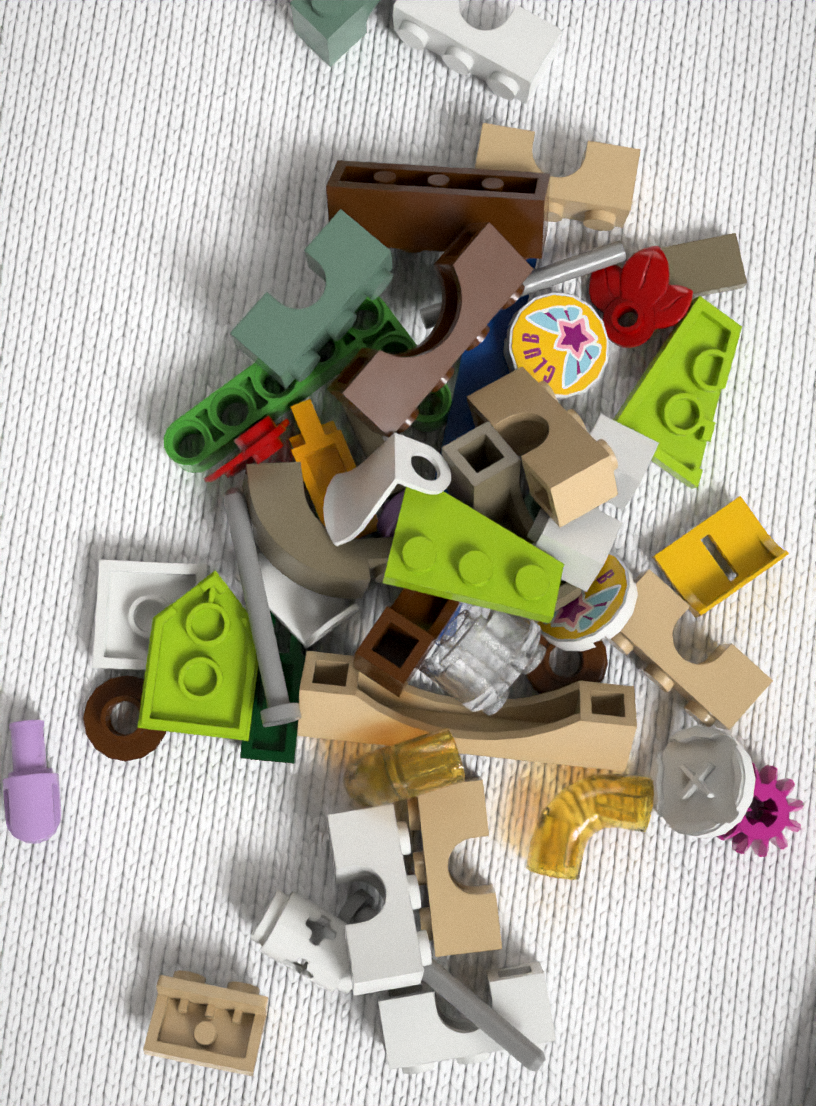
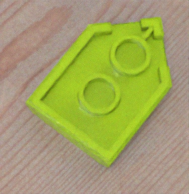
M216 570L153 617L138 728L249 741L259 664L247 610Z

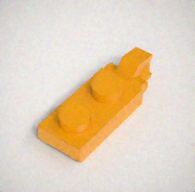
M308 399L291 406V411L300 434L290 437L289 440L293 447L291 452L295 461L301 462L303 481L321 523L325 526L323 506L328 485L336 474L349 472L356 468V465L341 429L337 430L333 420L321 425L312 401ZM376 514L365 529L355 538L360 539L377 532L378 517Z

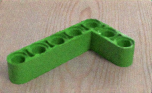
M378 296L375 300H371L367 297L354 313L360 310L373 312L378 318L377 323L368 330H358L351 327L338 341L331 338L328 342L336 348L334 354L330 359L319 362L305 380L299 382L294 379L286 391L280 394H272L267 392L264 387L266 379L270 375L259 365L253 363L175 420L167 428L164 435L165 451L183 470L190 473H202L235 451L238 447L233 440L268 415L273 421H276L288 412L291 406L300 403L340 374L362 347L389 353L393 351L405 352L416 347L417 344L382 298ZM447 384L436 392H429L435 394L442 403L441 409L433 415L425 416L418 414L416 420L411 425L414 429L422 432H432L441 428L447 421L452 403L451 391ZM233 403H243L248 406L247 418L237 426L224 424L222 422V415L227 406ZM190 434L203 435L205 445L199 455L193 458H184L180 455V444L186 436Z

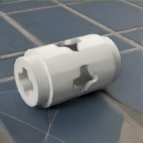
M277 889L259 919L250 939L261 945L259 951L330 992L338 989L347 994L352 989L345 944V925L348 924L293 891L287 895ZM320 917L328 921L324 926L317 923ZM310 938L315 941L314 944L309 941ZM298 958L306 960V962L303 965L297 963L296 961L298 960Z

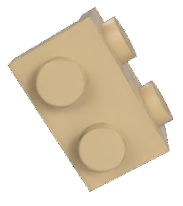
M174 971L173 977L159 975L156 985L158 995L143 1047L144 1054L253 1077L268 1013V997L259 995L260 989L258 987L243 982H228L227 988L205 984L206 978L204 976L189 971Z

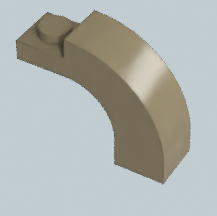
M489 421L443 446L442 456L451 471V482L447 487L449 495L535 546L536 542L527 538L534 522L526 508L520 489L521 459ZM561 579L555 611L581 596L582 589Z
M301 462L246 464L242 491L246 499L254 540L263 555L277 570L294 583L308 590L334 598L362 599L371 580L370 578H375L376 582L385 584L383 579L394 537L354 538L347 543L335 546L326 531V527L314 516L308 506L304 492Z

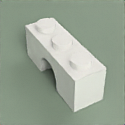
M396 0L393 5V30L397 32L403 42L418 50L426 48L442 57L444 63L459 74L467 75L471 73L487 82L488 87L495 94L504 99L513 100L516 98L527 105L557 54L562 29L517 4L508 19L501 26L491 30H480L469 25L462 17V13L468 5V0Z
M600 414L589 434L596 441L599 439L606 441L616 456L618 468L614 470L618 495L608 500L607 503L624 510L642 482L659 442ZM541 507L527 538L536 542L535 547L564 564L562 580L587 592L603 567L623 522L605 514L596 507L560 528Z
M393 804L328 814L327 832L336 884L355 881L367 883L379 892L384 903L382 910L374 918L361 923L345 925V944L353 995L421 984L424 974L423 966L431 965L432 958L427 931H417L413 910L421 908V898L416 874L406 876L403 855L411 854L410 837L406 821L396 822Z
M540 962L486 970L489 986V997L486 1004L541 1050L545 1048L544 1043L556 1041L545 973ZM424 981L418 985L379 991L378 1005L389 1070L402 1068L404 1074H419L432 1070L435 1067V1062L457 1059L458 1064H476L489 1059L490 1052L504 1050L469 1019H456L445 1014L436 1001L434 989Z

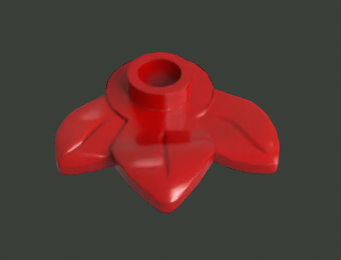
M650 246L636 252L626 261L623 268L615 264L591 273L589 282L590 299L593 305L603 313L602 320L608 339L619 347L633 348L642 345L652 336L654 330L671 327L680 322L690 308L693 291L684 286L669 285V263L659 246ZM633 312L638 315L634 325L630 327L619 325L620 318L624 314Z
M268 415L233 440L241 452L218 470L203 478L204 481L213 482L223 474L226 478H232L244 471L246 464H253L255 462L259 464L284 446L279 436L286 431L290 423L289 420L286 418L282 422L275 424Z

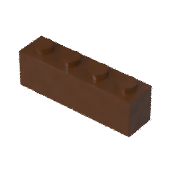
M337 160L326 185L328 222L341 209L387 248L400 249L406 253H420L423 251L445 252L468 224L490 222L525 260L529 258L542 259L548 232L550 173Z

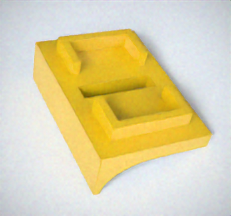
M739 496L655 554L652 558L678 595L690 605L688 609L697 618L782 560L789 553L770 537L743 498ZM708 535L735 573L736 577L732 580L728 579L701 541L705 536Z

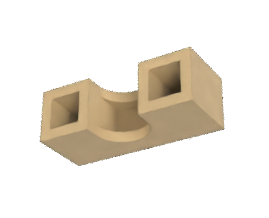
M483 123L475 169L544 173L536 165L532 154L535 131ZM588 141L580 168L575 173L566 177L550 176L548 222H559L563 218L583 221L584 226L598 231H610L615 227L623 228L631 211L641 149Z
M520 367L467 396L475 428L489 421L517 456L522 455L521 459L531 496L560 528L618 495L614 470L618 468V462L611 447L603 439L596 441L587 432L582 419L573 409L566 411L558 403L553 390L547 382L541 381L538 383L523 367Z
M650 569L640 573L634 580L637 586L638 597L632 616L618 634L610 640L605 636V639L625 656L631 651L639 656L647 664V667L643 670L644 674L663 691L668 693L673 687L688 701L683 709L701 726L711 727L714 724L717 728L730 730L773 680L732 643L720 644L706 660L698 664L688 662L682 658L673 643V630L679 618L687 611L690 605Z
M477 776L416 783L417 796L407 798L410 831L421 830L424 851L413 853L414 870L418 885L428 886L430 907L419 909L421 930H426L429 941H434L435 957L501 950L502 942L498 907L493 885L467 886L458 882L448 870L450 854L459 843L470 838L489 836L482 778Z

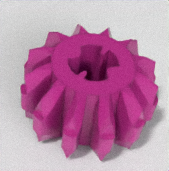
M752 763L756 779L753 799L764 802V807H758V810L763 811V814L758 820L744 815L742 821L726 834L716 837L722 841L733 837L732 850L737 853L744 854L751 845L755 855L766 857L769 851V841L780 849L788 847L787 839L782 833L784 828L794 832H798L801 829L799 822L789 818V812L799 811L803 809L804 805L802 800L786 798L795 787L792 779L784 778L777 781L778 769L776 767L765 765L759 773L756 765Z

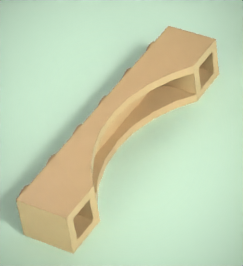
M314 651L306 652L299 689V708L302 718L298 720V736L622 772L626 770L637 729L634 686L577 681L558 690L526 698L473 700L435 694L407 685L400 697H397L354 669V656Z

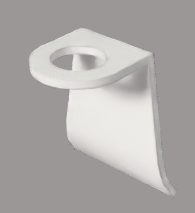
M393 433L358 467L349 472L336 474L327 487L323 506L326 531L335 546L342 545L360 534L397 484L426 494L442 493L451 482V471L446 460L429 445L398 433ZM413 456H422L428 459L436 468L437 480L430 481L420 477L412 467L411 458Z
M262 552L258 554L270 611L306 648L349 620L360 609L357 603L348 608L342 598L321 595L294 583L277 570ZM238 571V572L235 574L234 577H235L236 581H238L239 583H241L240 575H239V571Z

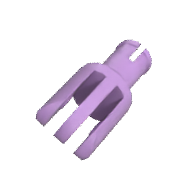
M25 720L9 724L13 772L8 773V778L2 780L7 829L15 838L31 844H39L49 840L57 832L61 822L59 774L53 773L52 768H47L43 727H45L44 720Z

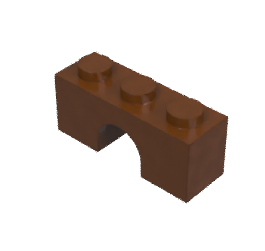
M404 588L390 608L386 606L356 650L353 668L397 697H400L462 602Z

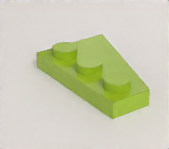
M701 296L692 300L687 314L675 325L613 418L614 421L659 442L651 461L690 489L698 488L703 472L700 466L706 444L711 442L716 424V422H713L721 390L726 388L742 329L741 325Z
M406 487L383 583L550 623L554 617L564 564L444 491L432 495Z

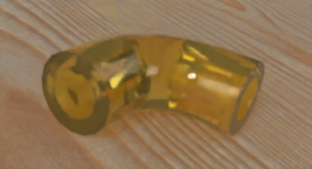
M448 727L370 752L361 753L352 758L346 766L343 775L344 789L348 796L357 804L366 807L384 806L465 781L462 761Z
M593 774L564 787L540 814L530 841L526 869L554 878L580 879L584 850L588 840L596 832L605 828H619L642 833L646 831L654 799V783L652 778L630 774Z

